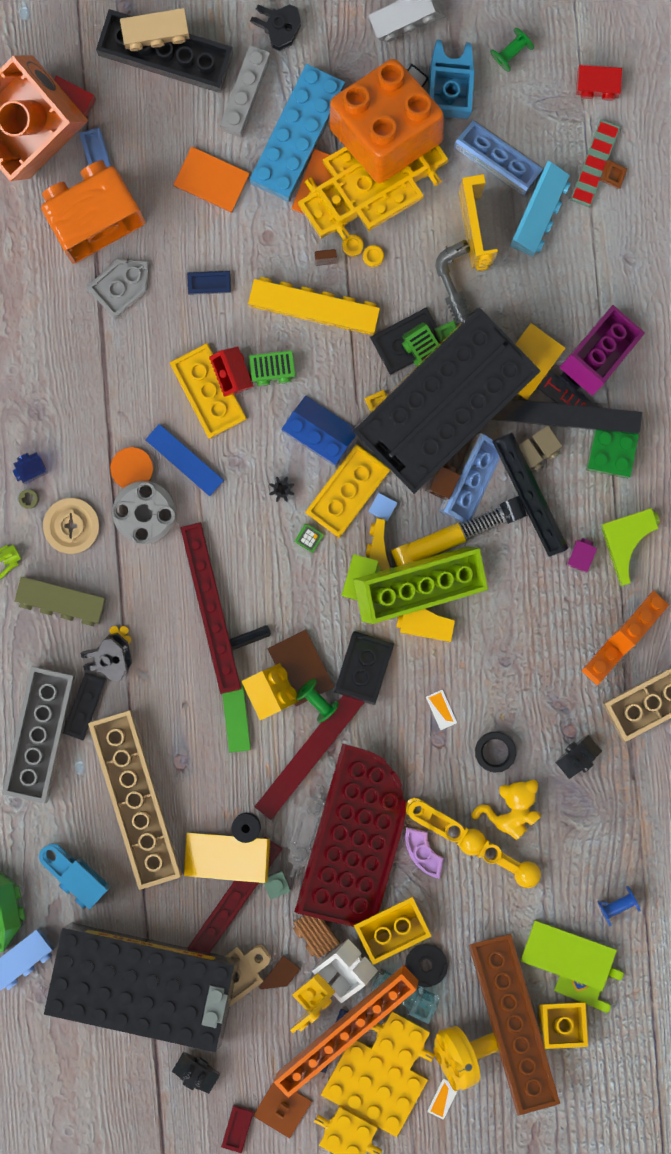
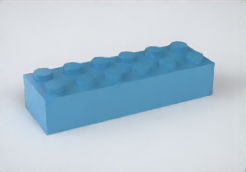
M305 65L250 177V184L287 202L290 201L329 121L330 101L336 94L345 89L344 81L311 65Z

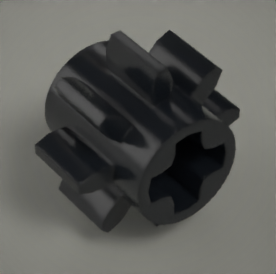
M276 477L277 483L269 484L270 487L274 488V491L270 492L269 495H276V502L280 498H284L288 502L287 496H294V493L290 491L294 483L288 484V477H285L284 481H280ZM279 484H282L283 487H288L285 490L286 494L282 495L280 492H276L279 489Z

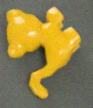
M533 779L527 782L522 781L500 786L499 793L505 799L507 806L512 809L511 812L497 816L490 805L480 804L473 810L472 818L474 820L479 819L482 813H486L488 819L495 824L498 830L511 835L515 840L519 839L528 830L525 826L526 823L533 825L543 816L539 811L533 810L530 812L529 810L536 802L538 782Z

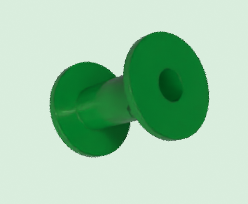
M518 28L514 29L517 37L500 53L493 49L490 51L494 60L507 72L511 70L508 62L525 46L530 50L534 49L530 39Z
M313 678L298 690L296 700H301L305 697L320 712L317 721L321 723L336 711L339 702L333 701L329 704L314 689L317 680Z

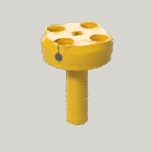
M458 1026L439 1030L436 1034L435 1047L433 1048L435 1058L454 1091L466 1090L479 1083L480 1069L477 1060L499 1051L494 1032L469 1042L464 1032Z

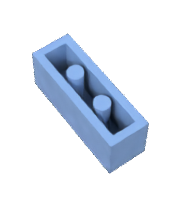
M39 928L0 957V991L5 987L9 990L17 984L16 978L21 974L25 977L35 970L33 965L39 960L44 963L53 956L50 952L54 947Z

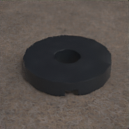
M425 943L417 945L410 950L406 956L405 967L419 980L418 986L427 988L443 980L447 974L448 963L445 954L440 948ZM425 959L430 960L433 964L429 971H423L420 968V963Z

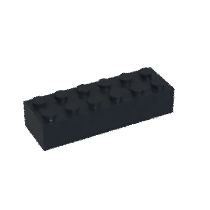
M111 9L108 10L96 48L98 56L221 93L233 56V47L189 34L190 39H185L184 43L173 44V42H167L161 47L153 48L149 45L143 46V49L138 51H130L124 45L120 19L133 16Z

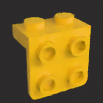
M318 973L292 994L307 1010L290 1029L292 1033L298 1029L303 1031L310 1022L313 1023L321 1015L320 1011L327 1008L332 1002L330 998L336 991Z

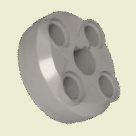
M148 480L135 481L125 486L117 495L112 509L113 520L118 531L128 540L138 544L152 543L163 538L170 531L176 512L170 493L160 484ZM144 485L151 487V495L144 496L141 494L140 488ZM123 504L127 506L129 512L126 515H120L117 512V506ZM162 509H168L171 511L172 516L169 519H163L159 512ZM137 529H146L148 536L146 538H139L136 534Z

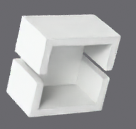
M349 939L326 955L312 970L314 974L318 973L324 978L327 983L330 982L337 972L340 974L331 985L336 991L333 995L340 1003L366 986L378 972L366 957L362 958L360 956L362 953Z

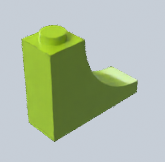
M652 508L600 525L620 586L631 583L629 578V562L634 548L644 536L658 529L657 525L660 524L657 512H653Z

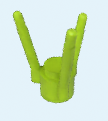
M13 544L9 547L5 545L0 548V562L3 561L5 566L9 564L0 573V580L11 569L18 566L17 561L21 560Z

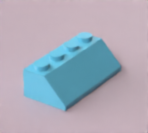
M550 161L546 163L510 244V247L532 257L535 252L540 253L545 242L541 238L544 232L549 233L553 224L550 218L553 213H558L562 204L559 198L562 193H567L571 182L567 181L570 175Z

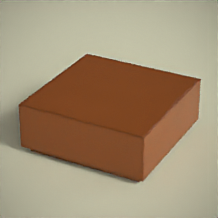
M607 160L600 181L620 189L627 168Z

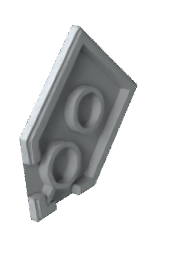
M117 259L86 287L114 320L147 292L149 261Z

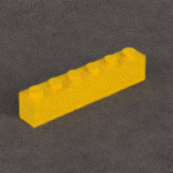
M265 277L253 280L248 302L249 307L372 336L375 333L380 308L376 307L377 304L364 301V304L356 303L354 298L343 296V299L334 297L335 294L324 291L322 294L313 293L314 289L308 287H301L300 290L292 288L293 285L286 282H280V285L271 283V279Z

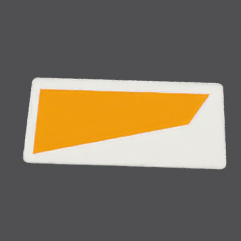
M443 690L426 697L440 730L457 723Z
M442 1080L428 1109L429 1113L441 1119L445 1118L457 1091L452 1089L448 1080Z

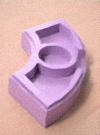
M406 827L405 840L411 859L424 873L440 879L444 857L437 855L430 848L427 841L428 832Z

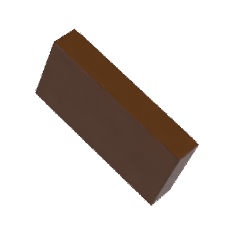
M335 249L315 251L316 266L337 264Z

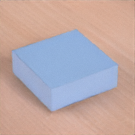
M378 493L368 512L387 522L397 502Z

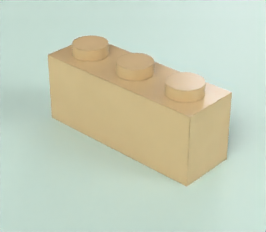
M184 8L120 19L124 45L130 51H138L143 49V46L149 45L153 48L161 47L167 42L180 44L184 43L185 39H190Z

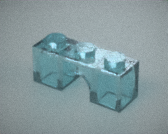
M380 969L370 993L387 980L392 973ZM417 986V990L405 999L401 1005L409 1010L410 1016L429 1024L438 1006L439 996Z

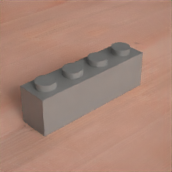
M251 45L249 46L220 124L221 131L240 138L242 137L271 59L270 52Z

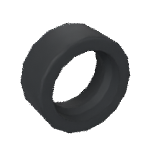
M498 731L489 732L477 741L475 757L478 764L485 770L493 773L503 772L514 763L516 746L513 740L506 734ZM492 739L503 741L508 748L507 759L499 765L488 763L483 756L484 745Z

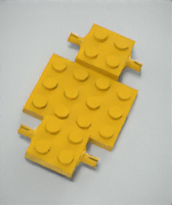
M438 145L383 183H377L352 156L349 150L343 147L323 159V164L333 178L319 186L316 185L312 177L309 178V181L307 179L304 183L311 192L307 197L298 201V206L320 239L337 231L343 241H346V238L349 239L351 235L345 226L357 218V215L367 230L370 231L422 200L424 195L415 182L429 177L434 186H438L442 180L436 171L448 163V158Z
M391 1011L389 1017L382 1025L377 1023L371 1028L377 1032V1037L371 1047L357 1040L343 1052L321 1092V1096L339 1106L330 1120L319 1114L314 1120V1123L325 1128L324 1135L319 1143L320 1147L333 1154L382 1153V1149L372 1145V1138L378 1127L397 1137L428 1081L426 1077L411 1070V1067L419 1056L432 1062L435 1054L424 1049L425 1041L430 1031Z

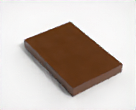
M306 630L267 648L275 665L280 663L286 670L291 687L295 689L296 693L306 682L313 678L317 680L314 689L319 694L334 688ZM304 697L301 700H298L299 702L295 703V706H298L308 700Z

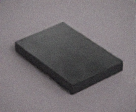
M427 307L370 337L390 375L412 364L416 359L412 352L408 354L402 345L404 342L402 335L424 322L439 343L434 332L437 325Z
M353 631L334 693L375 705L394 643Z

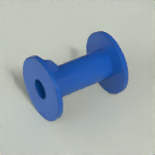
M626 886L628 895L610 904L605 901H597L609 927L612 926L609 918L633 906L636 907L638 912L641 911L629 886Z

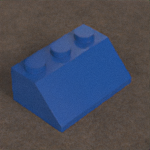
M308 396L302 399L282 427V432L335 467L356 437L352 430L353 426Z

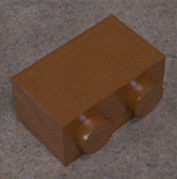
M445 464L430 478L425 491L443 500L450 499L461 475L456 473L457 469Z

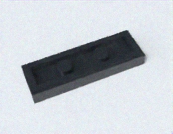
M85 672L63 734L84 741L89 728L88 723L91 722L106 681L105 679Z

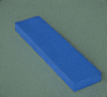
M160 424L145 439L208 496H211L223 483L224 480Z

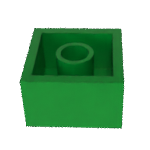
M594 430L586 471L625 479L630 478L639 435Z

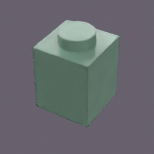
M283 870L268 875V881L264 885L270 900L291 892Z

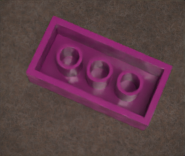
M612 305L559 368L593 396L617 369L645 332Z

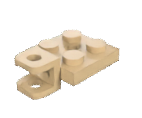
M263 944L252 947L245 954L237 946L225 955L226 957L240 959L237 969L239 973L237 978L239 980L235 981L230 1006L264 981L258 972L269 964L271 955ZM256 955H262L263 959H257Z

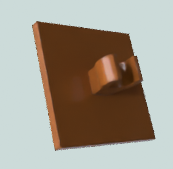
M273 1081L253 1117L290 1139L312 1101L297 1091L288 1098Z

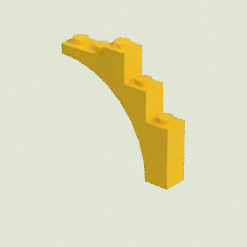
M377 518L376 523L371 522L369 535L373 536L372 544H367L365 556L377 560V566H380V571L390 569L384 543L385 520ZM426 609L399 616L396 628H400L399 633L451 642L455 620L444 618Z

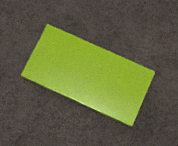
M535 920L520 962L603 991L617 949Z

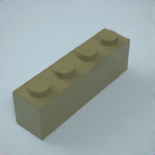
M21 577L14 602L20 603V608L31 610L32 606L40 608V613L52 616L53 612L61 613L60 618L73 621L74 617L82 619V624L94 626L95 623L101 622L106 598Z

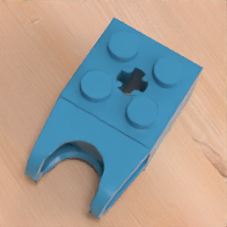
M436 40L428 74L427 93L441 108L444 117L468 119L472 112L474 85L472 45L466 42L462 56L457 59H451L444 53L442 40ZM447 90H450L452 95L447 94Z
M52 843L41 849L39 853L41 864L60 882L59 886L67 894L71 892L77 897L75 901L83 909L87 907L90 910L111 887L80 857L75 860L60 845ZM48 850L55 852V860H50L47 857Z

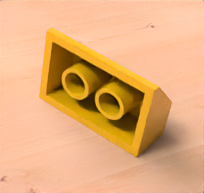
M413 897L354 925L373 965L431 937V933Z

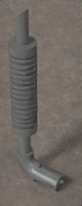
M462 240L450 247L445 246V249L438 255L435 265L439 277L441 276L449 294L445 301L447 305H450L448 308L452 309L450 313L453 312L452 317L455 316L453 319L457 321L455 324L458 325L472 312L468 311L470 308L467 307L468 303L465 304L466 299H463L465 297L463 291L457 293L449 275L450 269L448 264L454 262L453 259L470 252V247L461 249L468 245L466 240Z

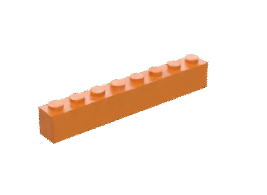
M403 965L276 1073L275 1085L289 1098L417 990L419 980Z

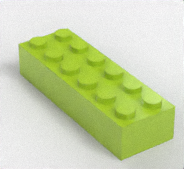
M470 546L353 579L361 620L370 624L488 590L480 548Z

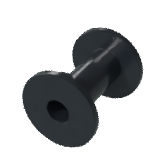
M242 813L232 823V834L236 840L242 843L252 842L257 838L261 830L260 820L252 813ZM244 824L249 825V831L243 829Z

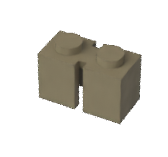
M548 425L531 437V440L542 456L539 455L529 439L519 445L532 473L543 466L541 462L547 457L549 460H552L561 454L559 449L563 447Z

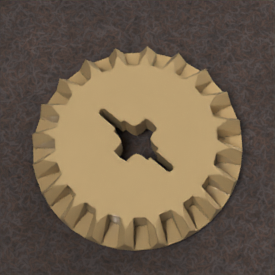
M76 498L59 500L45 514L43 521L45 538L59 552L66 554L80 553L87 550L98 536V516L95 510L83 500ZM71 514L73 523L77 524V528L73 529L72 538H70L71 533L69 529L65 528V525L69 524L71 520Z

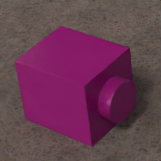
M584 538L581 541L576 540L566 565L587 573L597 550L596 547H593L594 543Z

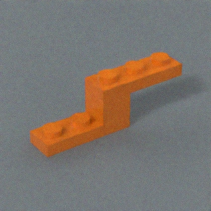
M653 590L629 619L615 630L581 671L596 685L600 684L619 660L639 642L669 604Z

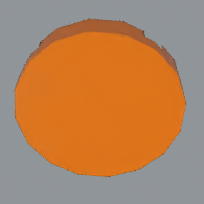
M135 447L124 448L117 452L112 459L110 466L111 476L115 483L122 488L135 481H150L153 474V462L142 449Z

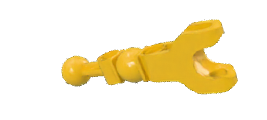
M413 797L406 802V813L412 820L449 841L455 842L464 854L469 856L476 855L479 858L482 857L487 863L498 864L513 873L516 883L523 888H532L540 882L541 870L536 863L531 861L520 863L501 852L500 848L486 839L480 830L463 827L451 817L419 798ZM421 806V811L418 814H414V808ZM451 826H458V834L454 837L449 836V828ZM491 847L495 848V856L493 858H486V850Z

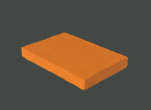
M191 146L173 186L232 213L250 173Z
M314 149L291 210L304 214L298 206V201L307 197L311 192L304 183L307 179L309 181V178L312 177L316 185L319 186L333 178L323 164V159L330 156L329 154Z

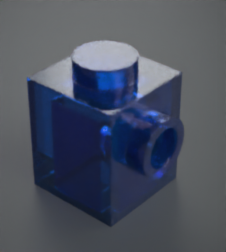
M37 452L29 455V453L23 454L17 458V462L13 463L16 468L13 470L17 481H22L23 484L48 474Z

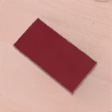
M233 1104L221 1148L242 1153L254 1110Z

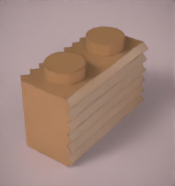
M302 915L294 921L295 927L293 930L299 939L304 937L308 943L305 947L312 957L316 955L319 959L340 944L325 920Z

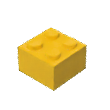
M280 663L241 681L260 720L299 702L296 700L297 693L291 687L288 680V674Z
M585 1002L538 1004L539 1032L544 1049L588 1047Z

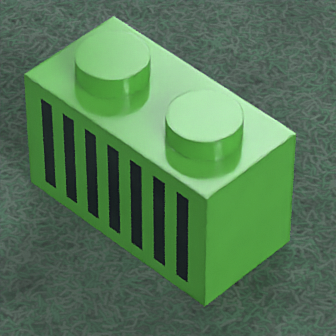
M424 322L402 335L404 349L408 354L412 352L416 358L413 361L415 366L439 345Z
M292 350L249 355L252 382L257 383V386L270 385V381H279V384L292 382L291 379L295 378Z

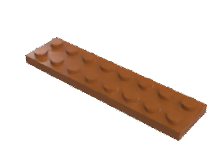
M511 934L470 944L469 949L517 1116L559 1105V1097Z

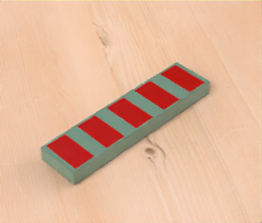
M600 119L570 201L589 208L591 207L600 183V177L606 161L609 159L620 126Z

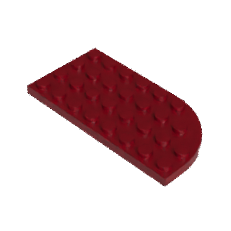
M342 743L295 907V913L352 927L379 913L406 815V800L403 799L401 781L396 772L379 755Z

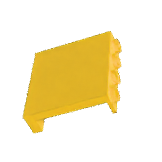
M484 174L462 178L458 192L467 246L470 247L471 269L477 268V271L490 269L489 266L493 265L498 253L497 249L484 251L475 199H480L486 183Z

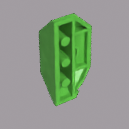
M1 871L0 952H3L23 925V920H26L24 907H20L19 899L22 898L20 886H16L15 881Z

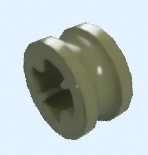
M26 489L20 493L18 500L22 507L32 509L38 505L39 496L34 490ZM27 493H30V496H34L31 505H27L28 502L24 503L23 501Z

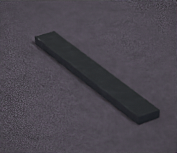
M512 399L491 420L640 434L643 413Z

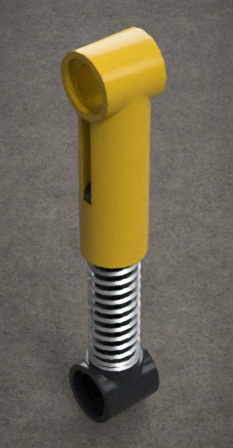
M517 496L499 504L500 507L496 508V510L493 509V512L489 511V514L486 512V515L482 514V517L479 515V518L475 517V520L472 518V521L468 520V523L466 521L465 524L461 523V525L458 522L391 550L396 565L401 566L431 557L465 543L468 536L470 538V535L474 536L475 533L477 535V532L481 533L482 530L485 531L484 529L488 530L489 527L492 528L491 526L499 525L498 523L507 522L509 524L528 516L520 497Z

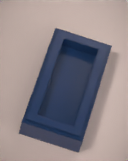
M230 271L187 272L188 295L231 293Z

